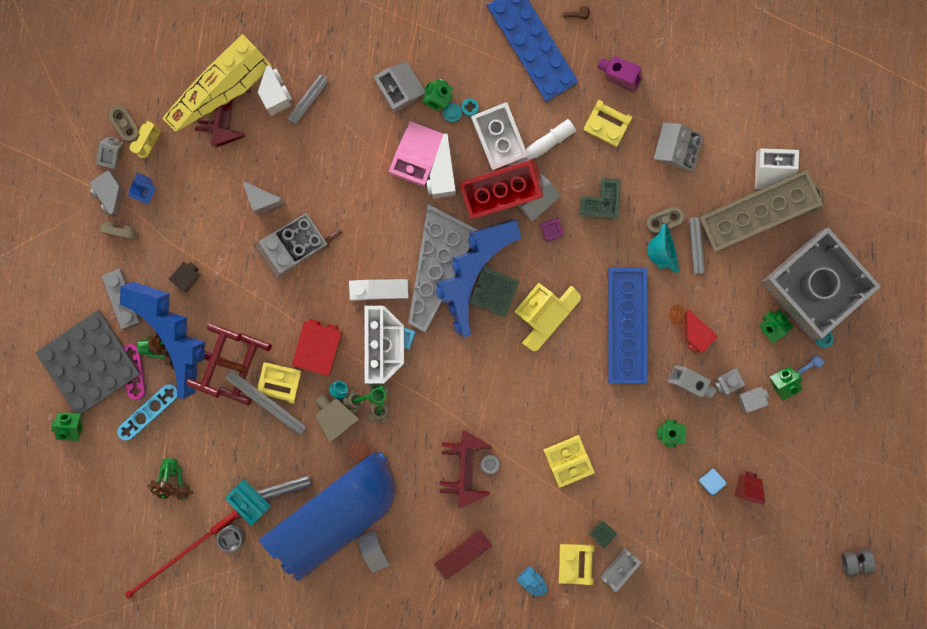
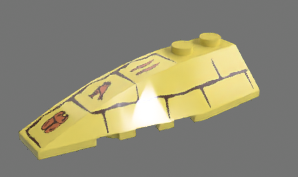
M242 34L194 81L164 115L163 119L175 132H178L197 121L200 117L213 112L219 106L230 102V100L238 95L244 94L264 75L266 66L270 65L272 67V65Z

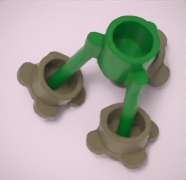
M367 383L371 390L369 394L361 396L355 390L349 392V396L343 399V404L348 406L353 413H356L358 408L364 404V400H369L372 404L370 407L371 414L368 417L371 422L379 421L382 424L387 422L386 415L389 412V408L385 406L383 401L386 399L389 390L386 388L385 383Z

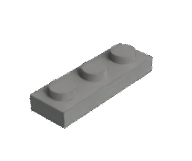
M118 269L102 275L121 329L123 330L141 323L137 313L120 305V286L126 285L122 270Z

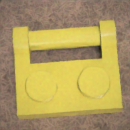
M598 100L583 131L617 148L632 116L628 114L626 116L604 105L603 101ZM599 110L623 122L621 127L598 116Z
M147 121L146 124L141 126L139 130L140 136L137 141L131 143L130 150L140 158L146 159L162 130L155 124Z
M264 362L257 389L268 397L285 400L290 404H294L302 371ZM267 382L291 388L289 394L265 388V384Z
M560 544L558 582L563 584L593 585L592 555L595 551V546ZM579 551H585L584 577H578Z

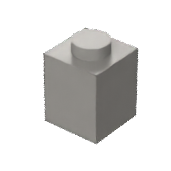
M756 387L737 394L743 413H748L768 405L769 396L766 389L763 390L762 387Z

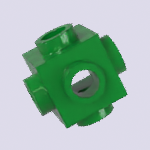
M443 79L429 82L425 87V96L422 103L436 111L445 109L452 100L454 88Z
M780 309L774 313L772 311L766 313L762 317L764 320L758 325L772 343L785 336L794 327Z
M790 366L770 376L773 389L782 401L803 390L801 375L798 371L794 372Z
M58 412L56 419L51 424V430L55 434V439L79 441L83 429L81 414Z
M665 420V423H660V427H657V439H660V443H665V447H676V444H686V424H677V420ZM672 430L673 435L670 437L669 432Z

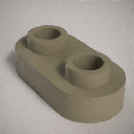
M122 106L113 107L109 112V119L121 138L127 142L137 140L139 128L129 112ZM119 114H123V118L121 120L117 119V116ZM132 129L133 134L128 136V131Z
M671 207L651 215L646 221V227L651 233L657 234L665 223L668 224L669 229L680 225L683 222L684 214L681 209ZM671 214L676 215L677 219L675 221L670 219ZM657 221L659 226L653 227L652 222Z
M105 222V225H100V233L137 240L138 232H135L133 227L124 226L123 229L116 228L117 224Z

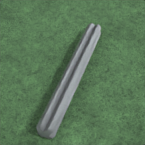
M233 370L228 372L226 379L298 434L301 435L305 431L306 426Z

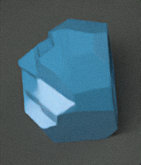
M530 565L516 578L531 595L542 596L547 592L545 580Z

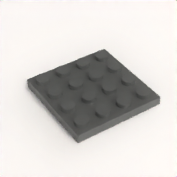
M97 310L36 352L76 414L82 415L141 375L101 310Z

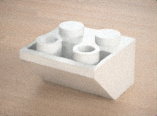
M268 65L266 66L258 94L267 111L273 116L291 107L292 105L289 101L292 100V97L286 86H281L284 82L277 69H272Z
M760 148L756 152L755 190H762L796 175L799 166V150Z

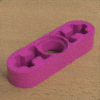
M129 344L124 348L127 352L130 351V348L136 351V354L133 355V361H138V364H134L141 373L140 376L132 381L140 379V383H136L137 388H141V392L136 397V394L132 393V390L135 389V383L130 384V382L126 384V390L131 399L138 400L146 394L142 357L138 353L137 346Z

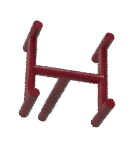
M209 323L207 330L219 334L213 353L205 351L204 360L209 361L202 382L188 379L186 385L213 397L219 398L222 395L249 406L252 399L241 395V390L234 386L233 391L223 387L217 390L209 386L216 365L239 371V376L246 379L257 347L270 351L272 345L243 333L239 334ZM226 338L250 344L243 365L220 357Z

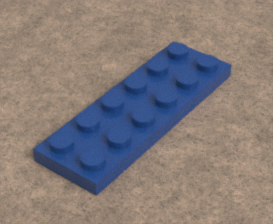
M494 0L487 5L488 10L545 102L550 101L578 84L577 78L529 0Z
M608 268V383H647V268Z

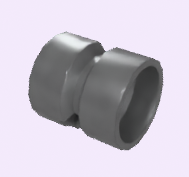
M229 525L223 528L217 535L219 548L224 552L236 551L245 542V532L238 525Z
M871 549L858 550L857 553L854 551L842 552L841 554L842 567L847 578L858 576L859 573L862 575L875 573V560Z

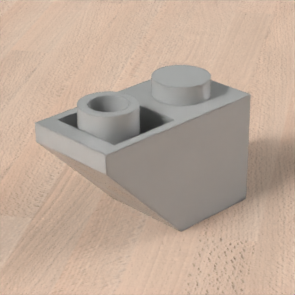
M108 170L89 182L92 186L90 191L96 199L99 198L103 203L100 206L105 214L115 217L118 214L123 188L115 175Z

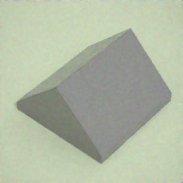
M247 182L244 183L252 210L257 215L284 206L285 202L280 197Z

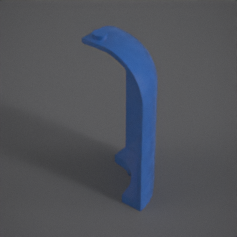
M374 451L259 539V542L273 559L278 557L283 563L281 568L289 575L295 574L293 577L297 581L302 580L378 522L389 511L395 497V481L391 470L386 464L387 458L382 452Z

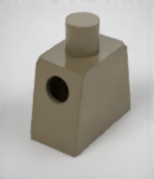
M323 394L315 400V403L321 409L315 417L329 442L334 441L360 420L355 413L351 412L337 398L330 403Z

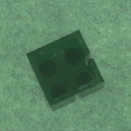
M484 267L477 285H480V289L475 287L469 304L486 310V307L490 308V313L505 318L520 281Z

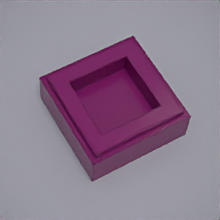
M559 218L540 224L546 242L564 236Z

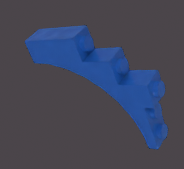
M511 219L469 232L470 238H468V243L474 251L453 257L454 263H452V268L457 276L436 283L438 288L435 290L438 299L445 303L450 302L448 309L455 320L453 327L456 334L458 333L462 337L471 335L468 310L472 288L478 274L495 253L508 244L522 239L517 220Z
M136 282L120 286V305L133 310L144 318L162 339L174 366L177 381V397L185 399L195 394L196 389L188 387L186 382L188 379L196 381L197 363L203 361L205 356V342L186 336L187 317L169 312L170 293Z

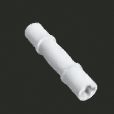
M569 119L565 120L554 129H551L548 134L527 147V157L509 163L507 167L540 157L557 143L561 144L563 140L575 133V127Z

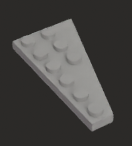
M429 204L427 206L409 324L424 332L427 331L442 302L436 295L435 289L438 288L436 283L455 277L456 274L452 268V263H454L453 257L466 254L469 251V232L477 230Z

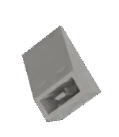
M305 213L260 240L256 249L278 279L321 250L327 243L308 214Z

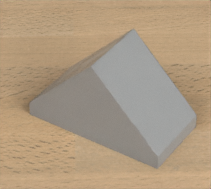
M375 530L357 537L362 556L372 573L390 566Z

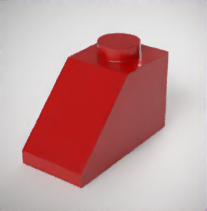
M690 310L684 313L685 341L689 343L687 347L695 354L697 352L699 354L703 353L718 336Z

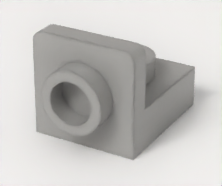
M113 137L104 138L99 143L96 164L115 169L118 163L119 150L123 147V142Z
M737 368L715 378L717 382L715 387L724 396L745 386Z

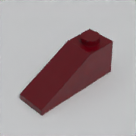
M747 471L745 475L740 474L734 496L764 505L765 497L762 479L757 478V474Z
M479 529L434 565L443 577L448 579L492 547V544L481 529Z

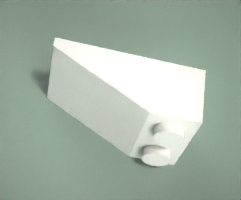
M507 102L470 117L492 170L528 156Z
M443 134L430 172V180H427L428 194H432L433 199L456 196L448 134Z

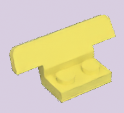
M538 283L514 312L534 328L522 342L532 351L539 350L579 303L581 295L574 287L570 286L559 299L551 291Z

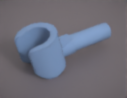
M814 356L798 372L802 374L813 365L819 369L825 361L819 356Z

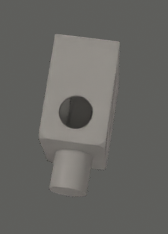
M678 365L674 366L667 381L701 398L703 396L712 398L716 391V388L709 385L711 380Z

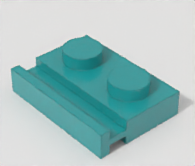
M245 479L224 498L251 526L271 507Z

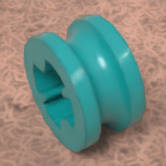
M468 98L463 101L461 108L464 115L471 117L477 114L479 106L476 100ZM468 103H472V106L475 105L476 107L472 109V112H468V109L465 110Z

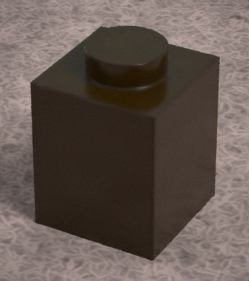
M183 262L169 280L183 292L187 293L201 277V274L198 273L199 268L192 262L189 264Z

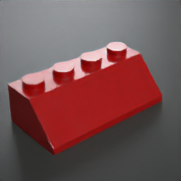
M535 158L459 183L470 219L543 197L541 174Z

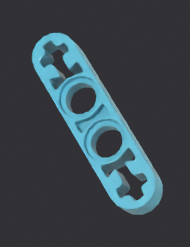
M172 384L162 387L119 426L117 431L119 438L131 440L178 398L177 387ZM167 389H174V397L169 396L165 399L167 404L158 397L159 395L164 397L167 394ZM154 400L159 401L161 404V408L158 411L151 409V403ZM140 413L146 416L144 424H139L136 421V417ZM134 424L136 427L130 430L131 435L124 436L123 433L125 431L123 428H130Z

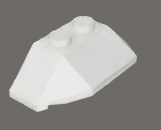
M365 306V383H385L404 364V325L385 306Z

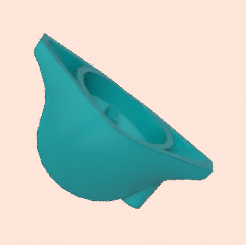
M665 223L662 225L659 234L649 242L647 254L650 260L657 264L658 269L670 268L673 272L678 273L680 270L676 249L668 224Z

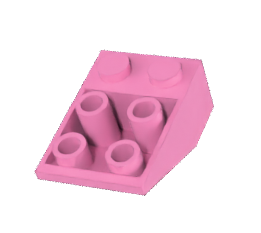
M410 121L395 153L389 174L425 188L443 133Z

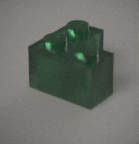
M601 178L599 182V197L581 196L579 199L578 218L617 220L619 218L621 179Z

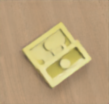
M579 435L543 449L559 488L594 474L593 467Z

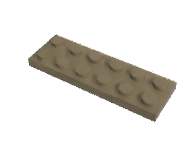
M805 170L703 215L700 219L714 251L717 252L818 208L823 203L808 170Z

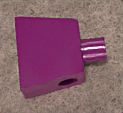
M616 56L611 61L602 58L597 67L606 72L608 81L632 93H635L643 77L641 66Z

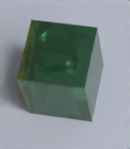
M601 519L588 532L603 548L617 535Z

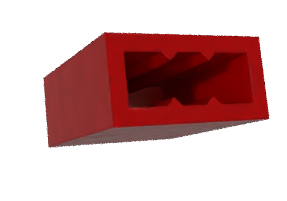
M310 319L309 322L304 321L292 366L331 376L343 332L338 331V326L328 324V327L320 326L321 322Z

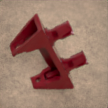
M249 88L246 92L252 93V90ZM233 99L225 105L216 108L215 120L205 121L198 119L196 121L197 124L204 126H195V131L212 133L211 145L214 148L246 136L244 132L228 130Z
M462 430V442L460 444L442 442L443 447L451 448V450H443L442 455H459L461 463L460 480L458 482L440 481V485L449 487L440 489V493L457 494L459 496L458 508H462L490 495V491L471 490L473 449H492V446L465 430Z

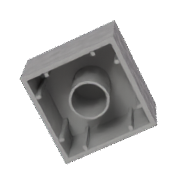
M829 227L817 232L760 282L811 340L825 337L881 287Z

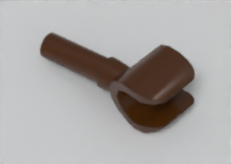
M581 6L579 12H563V17H578L586 20L589 17L590 8Z
M341 229L324 238L327 245L322 249L330 246V242L342 233Z

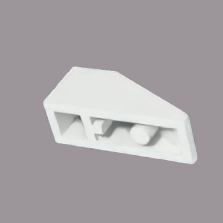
M408 279L349 281L350 300L408 299Z

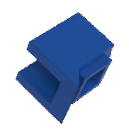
M137 172L129 188L128 196L148 205L156 190L152 179Z

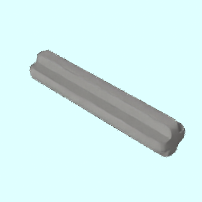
M323 75L318 76L288 116L290 122L293 124L298 123L328 83L327 78Z
M691 218L689 223L694 274H703L705 269L700 218Z
M305 476L257 492L265 500L311 486V479L309 476Z

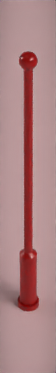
M234 509L232 513L213 526L211 531L133 590L127 591L125 593L126 598H132L133 594L212 534H217L235 519L240 518L241 515Z

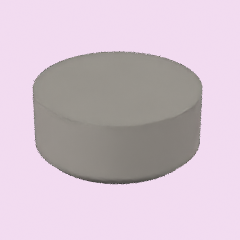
M486 455L482 458L480 466L483 472L494 474L498 471L500 463L496 456Z

